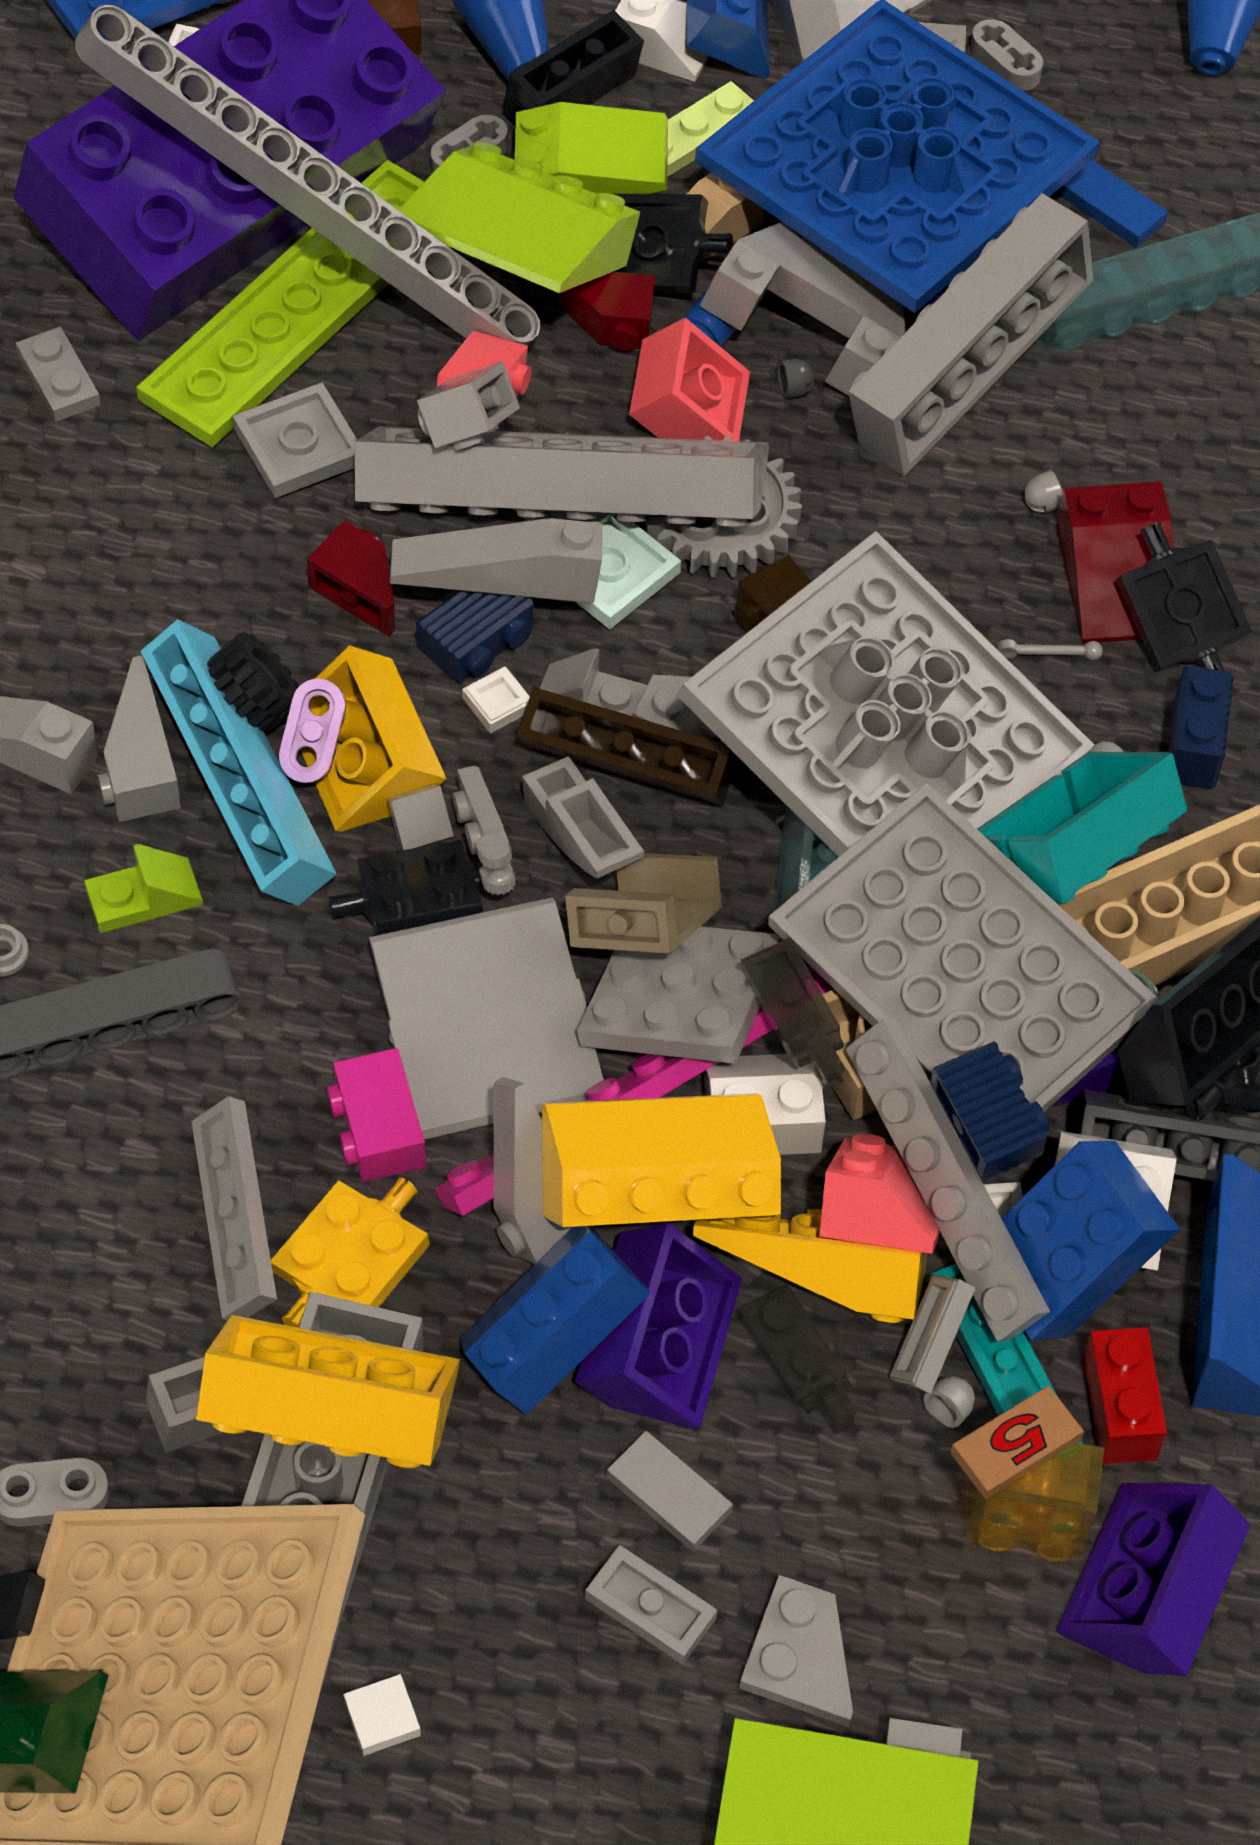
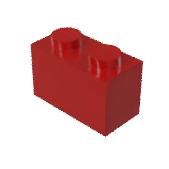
M1148 1327L1091 1331L1082 1360L1100 1464L1156 1461L1164 1443L1167 1430Z

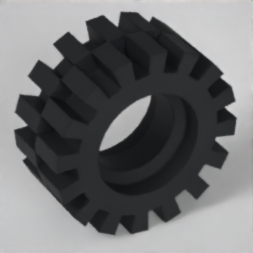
M241 632L210 658L207 664L210 667L208 671L210 677L217 680L214 682L217 690L223 691L226 695L224 700L229 705L232 703L236 707L235 712L241 718L246 716L248 723L253 727L258 726L261 731L265 732L268 730L269 732L289 715L292 699L299 684L297 680L289 676L292 672L288 666H283L279 662L281 658L276 652L272 654L269 651V646L264 641L259 643L255 635Z

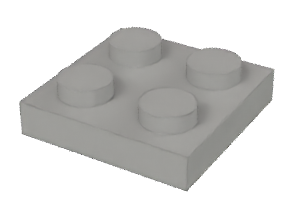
M323 382L232 416L233 428L274 498L355 468V441L357 438Z

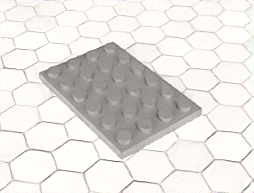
M927 782L769 916L768 926L872 1026L881 1019H897L930 1082L934 1067L995 1041L1003 1056L1011 1054L1016 1060L1023 1076V1085L1020 1086V1089L1024 1091L1025 1098L1029 1103L1038 1102L1044 1112L1126 1040L1151 1005L1159 999Z

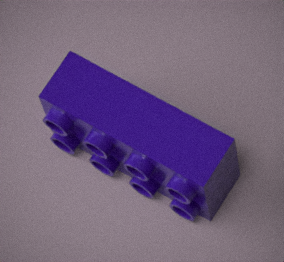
M243 0L173 46L360 183L387 160L396 164L423 145L446 92L367 0ZM146 65L143 66L145 69L151 71ZM115 85L27 142L14 194V200L138 342L308 225ZM183 94L188 100L192 101L189 96ZM224 123V125L228 129L233 131V129L229 125ZM265 153L271 160L274 161V159L269 154ZM306 183L311 189L315 190L310 184Z

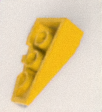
M807 1209V1214H799L792 1219H781V1215L700 1219L694 1223V1237L856 1312L869 1313L873 1319L886 1323H897L905 1318L913 1320L915 1318L921 1298L928 1253L819 1237L822 1209Z

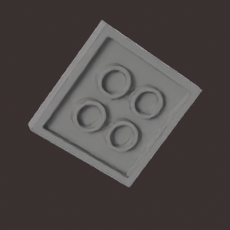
M701 926L670 954L614 950L578 1026L577 1034L580 1046L736 1064L783 955L784 946L782 938L778 934Z

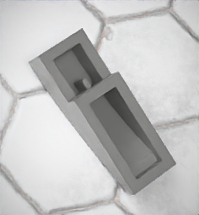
M569 756L522 776L524 802L530 812L555 844L585 872L595 878H599L644 858V850L595 780L592 778L586 781Z

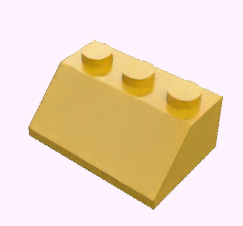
M349 645L315 678L325 679L334 683L342 691L346 701L345 715L332 766L322 779L314 782L335 831L342 832L389 817L391 813L387 798L436 783L441 785L447 779L392 658ZM324 696L313 698L310 703L311 712L316 716L326 714L329 710L328 699ZM312 747L302 748L301 753L307 767L312 766L317 758L315 750Z

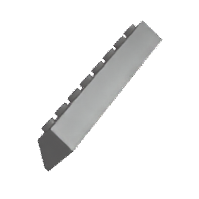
M384 426L375 428L355 441V501L370 502V508L373 510H399L402 503L419 504V511L425 513H444L449 511V506H468L469 514L494 515L498 514V508L517 509L518 516L533 518L547 516V510L567 511V518L576 520L597 518V512L616 513V520L623 522L645 521L647 515H666V522L671 524L696 523V517L716 518L717 525L730 527L744 526L747 519H753L759 513L769 454V442L493 431L483 435V440L464 449L454 450L452 443L434 448L431 437L427 436L422 428Z

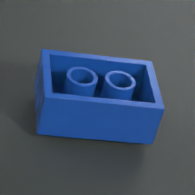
M1079 1141L1001 1218L1050 1310L1047 1315L1024 1331L1031 1341L1070 1336L1181 1230L1116 1141Z

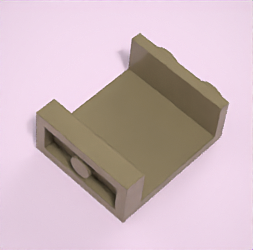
M644 853V858L617 869L619 891L574 888L565 895L570 946L580 948L670 954L722 908L717 857Z

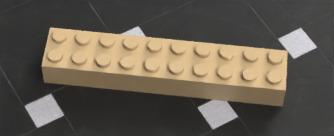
M1260 805L1108 870L1106 876L1089 882L1076 892V897L1073 900L1059 906L1127 969H1134L1143 973L1155 986L1197 968L1260 916ZM834 989L805 1002L801 1037L852 1120H856L877 1109L845 1048L873 1026Z

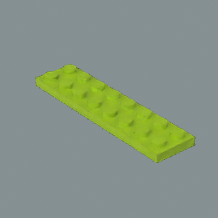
M389 160L384 162L362 182L364 186L397 210L424 183L421 179ZM347 212V214L355 220V218ZM311 228L136 387L138 400L213 448L233 429V415L257 407L389 283L314 228ZM388 242V244L395 249V247L390 242Z

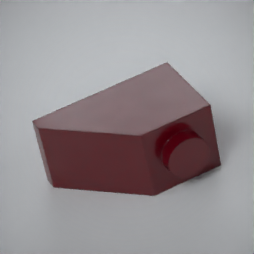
M611 272L558 293L557 304L600 346L614 347L623 351L641 350L642 340L650 336L655 276Z
M344 520L307 558L309 588L390 637L395 631V612L385 544L371 531L361 530Z

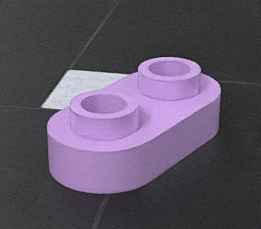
M311 679L304 682L295 691L279 751V761L286 775L298 782L312 783L322 779L329 772L333 763L345 715L346 701L342 691L328 680ZM317 696H324L329 701V710L322 716H316L310 710V703ZM304 747H312L316 752L317 758L312 766L303 767L297 760L298 752Z

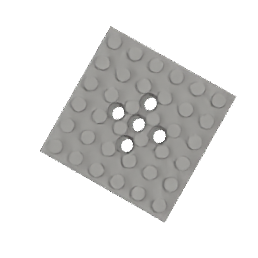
M877 531L872 533L687 680L676 694L838 857L926 782L977 829L1054 775H1062L1061 770L1082 757L1094 746L1060 710Z

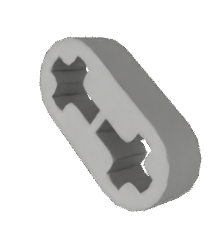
M988 19L974 26L970 50L972 55L982 65L1022 91L1030 90L1039 84L1043 69V58L1034 47L1002 21Z
M479 115L438 140L430 151L432 173L444 162L443 159L448 158L452 152L473 146L475 142L493 144L501 149V155H503L508 147V129L505 122L497 116Z

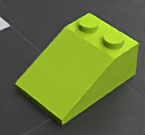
M558 102L516 112L515 159H527L537 162L542 166L543 172L555 177L569 176L578 179L584 184V189L596 194H651L668 190V119L665 113L566 102Z

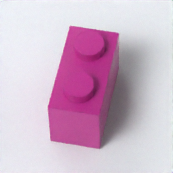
M398 1048L333 1062L335 1084L326 1086V1092L332 1117L343 1116L347 1131L339 1133L341 1150L346 1166L356 1164L361 1182L425 1168V1140Z

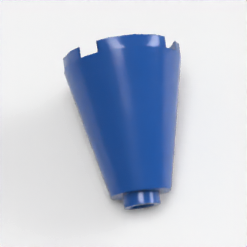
M452 0L457 12L507 81L510 73L550 49L544 0Z
M1187 0L1189 56L1191 63L1201 73L1217 76L1233 69L1260 16V0Z

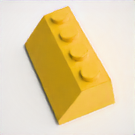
M761 1094L542 1103L543 1217L561 1227L781 1215V1157Z
M231 1315L205 1353L196 1420L212 1423L215 1429L225 1433L238 1434L249 1430L270 1434L272 1440L286 1445H299L304 1442L328 1446L331 1452L342 1456L353 1457L366 1453L386 1457L389 1463L398 1467L416 1468L421 1466V1464L430 1466L441 1443L460 1359Z

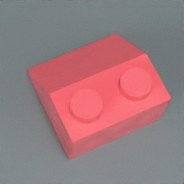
M683 318L642 340L629 415L658 438L704 440L705 436L709 435L712 440L723 441L724 437L729 435L732 441H739L750 371L687 318Z
M871 1134L854 1135L852 1139L844 1138L826 1170L819 1237L932 1254L941 1232L896 1145L886 1144L884 1138Z

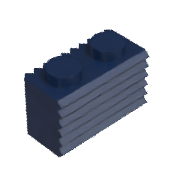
M460 590L416 622L417 648L456 683L460 684L471 675L479 676L492 665L495 656L501 654L509 646L512 648L519 647L529 638L533 629V602L530 597Z
M1186 666L1182 669L1174 700L1168 752H1173L1181 785L1209 790L1217 785L1226 754V740L1228 737V723L1234 686V676L1230 672L1195 666Z
M995 1041L934 1067L931 1078V1086L982 1181H987L992 1176H997L1001 1172H1007L1012 1167H1018L1022 1163L1029 1162L1032 1158L1041 1156L1047 1138L1046 1133L1050 1132L1047 1117L1040 1104L1036 1101L1029 1103L1025 1098L1024 1091L1020 1089V1086L1023 1085V1076L1016 1060L1011 1054L1003 1056Z

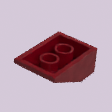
M1162 481L1063 488L1056 525L1082 644H1086L1089 641L1101 643L1142 640L1116 579L1124 573L1144 566L1152 558L1143 534L1140 532L1143 528L1156 522H1161L1171 549H1174L1172 521Z

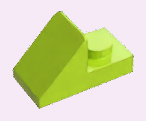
M141 844L133 845L135 867L84 880L86 893L99 933L203 905L189 859Z

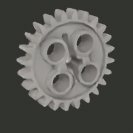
M709 435L704 438V440H712ZM726 435L723 441H732L729 435ZM779 458L770 462L767 461L761 509L753 519H747L744 526H720L716 524V518L696 517V523L671 524L666 522V515H647L646 520L641 521L640 524H645L646 533L652 538L657 539V542L667 550H672V554L679 558L681 562L685 559L689 560L690 573L694 574L701 565L708 566L710 577L715 578L719 567H726L730 576L736 577L738 565L743 564L751 573L756 572L758 558L770 565L774 563L775 550L782 553L787 552L788 539L796 538L797 526L800 523L802 508L800 504L801 489L794 487L795 474L793 472L783 473L784 460Z

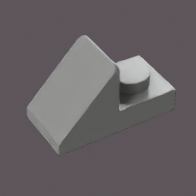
M591 649L549 664L540 689L632 716L647 685L599 672V649Z

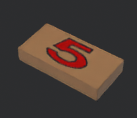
M1048 1385L952 1444L950 1453L986 1500L1081 1441L1084 1430Z

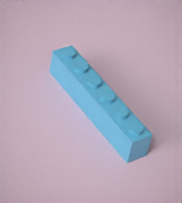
M177 619L140 652L261 892L299 906L336 876L337 873L264 732L258 726L253 727L250 725L246 716L241 718L235 712L236 707L232 703L229 705L224 700L226 696L224 692L218 691L214 685V682L217 680L210 677L208 671L210 667L207 664L210 658L221 649L215 637Z

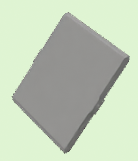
M553 897L369 937L389 1017V1040L393 1044V1048H398L424 1139L494 1124V1082L502 1077L524 1083L538 1113H542V1103L582 1101L588 1097L586 1091L591 1086L604 1080L596 1049L580 1046L577 1029L587 1009L586 996L582 991L580 980L576 979L558 909Z

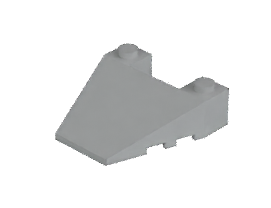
M783 222L738 239L719 267L700 304V307L741 331L766 291L769 290L848 337L847 344L825 380L826 383L848 396V391L855 378L861 372L868 371L883 356L889 343L895 338H901L905 333L904 305Z

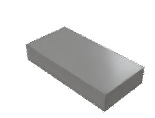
M935 1274L931 1277L891 1371L890 1380L907 1388L929 1394L932 1393L976 1287L960 1279Z
M647 1431L607 1469L606 1478L692 1552L732 1513L733 1504Z

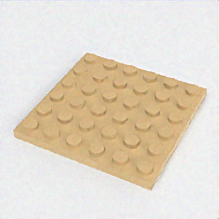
M354 1504L55 1510L36 1573L46 1579L32 1632L30 1636L17 1637L7 1672L102 1671L108 1676L76 1794L0 1792V1845H281L365 1514Z

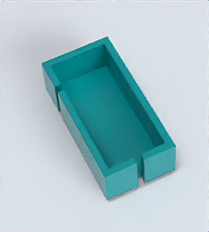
M1089 751L1061 770L1062 775H1054L984 823L977 830L1058 905L1067 903L1076 897V892L1089 882L1106 876L1108 868L1119 860L1136 854L1139 851L1138 846L1149 838L1166 832L1171 822L1187 812L1173 752Z

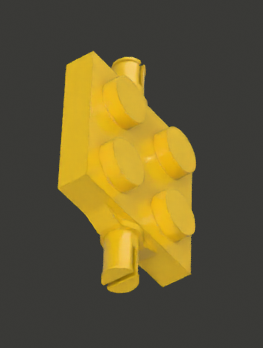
M398 1178L395 1185L382 1200L368 1198L341 1181H337L271 1259L273 1273L293 1285L301 1295L286 1315H283L282 1321L285 1325L299 1328L310 1291L374 1307H379L430 1246L428 1233L404 1220L399 1214L418 1193L416 1187L410 1181L406 1183L405 1178Z

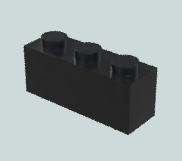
M612 10L510 73L502 109L516 122V112L558 102L589 105L635 76L644 40L615 10Z

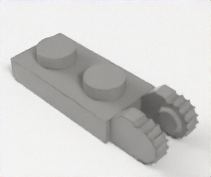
M470 766L458 769L460 791L452 793L453 806L458 822H468L465 824V833L472 855L477 854L479 860L483 863V866L479 869L482 885H484L487 893L490 892L491 895L497 894L498 896L499 894L510 893V890H514L513 886H516L515 875L510 860H512L511 846L479 767Z

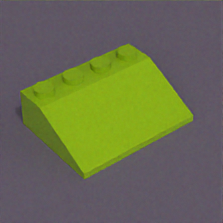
M475 142L473 146L452 152L398 209L445 245L557 293L627 266L640 216L639 211L625 206V200L617 195L593 193L584 189V184L578 179L569 176L555 177L542 171V166L539 163L527 159L513 160L501 155L499 147L486 142Z
M735 1718L714 1845H969L979 1761Z

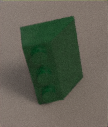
M102 1671L0 1672V1792L76 1794L108 1679L105 1673Z

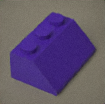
M669 1222L620 1232L614 1252L646 1286L651 1294L580 1362L575 1383L610 1408L691 1429H700L742 1278Z
M1122 1483L1057 1632L1069 1640L1144 1674L1187 1676L1251 1525L1213 1484Z

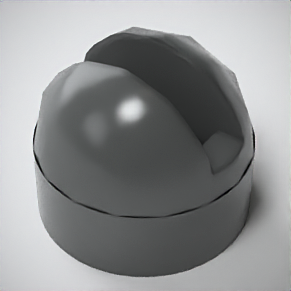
M796 358L779 360L777 380L784 399L801 397L811 391L814 386L815 370L807 361Z

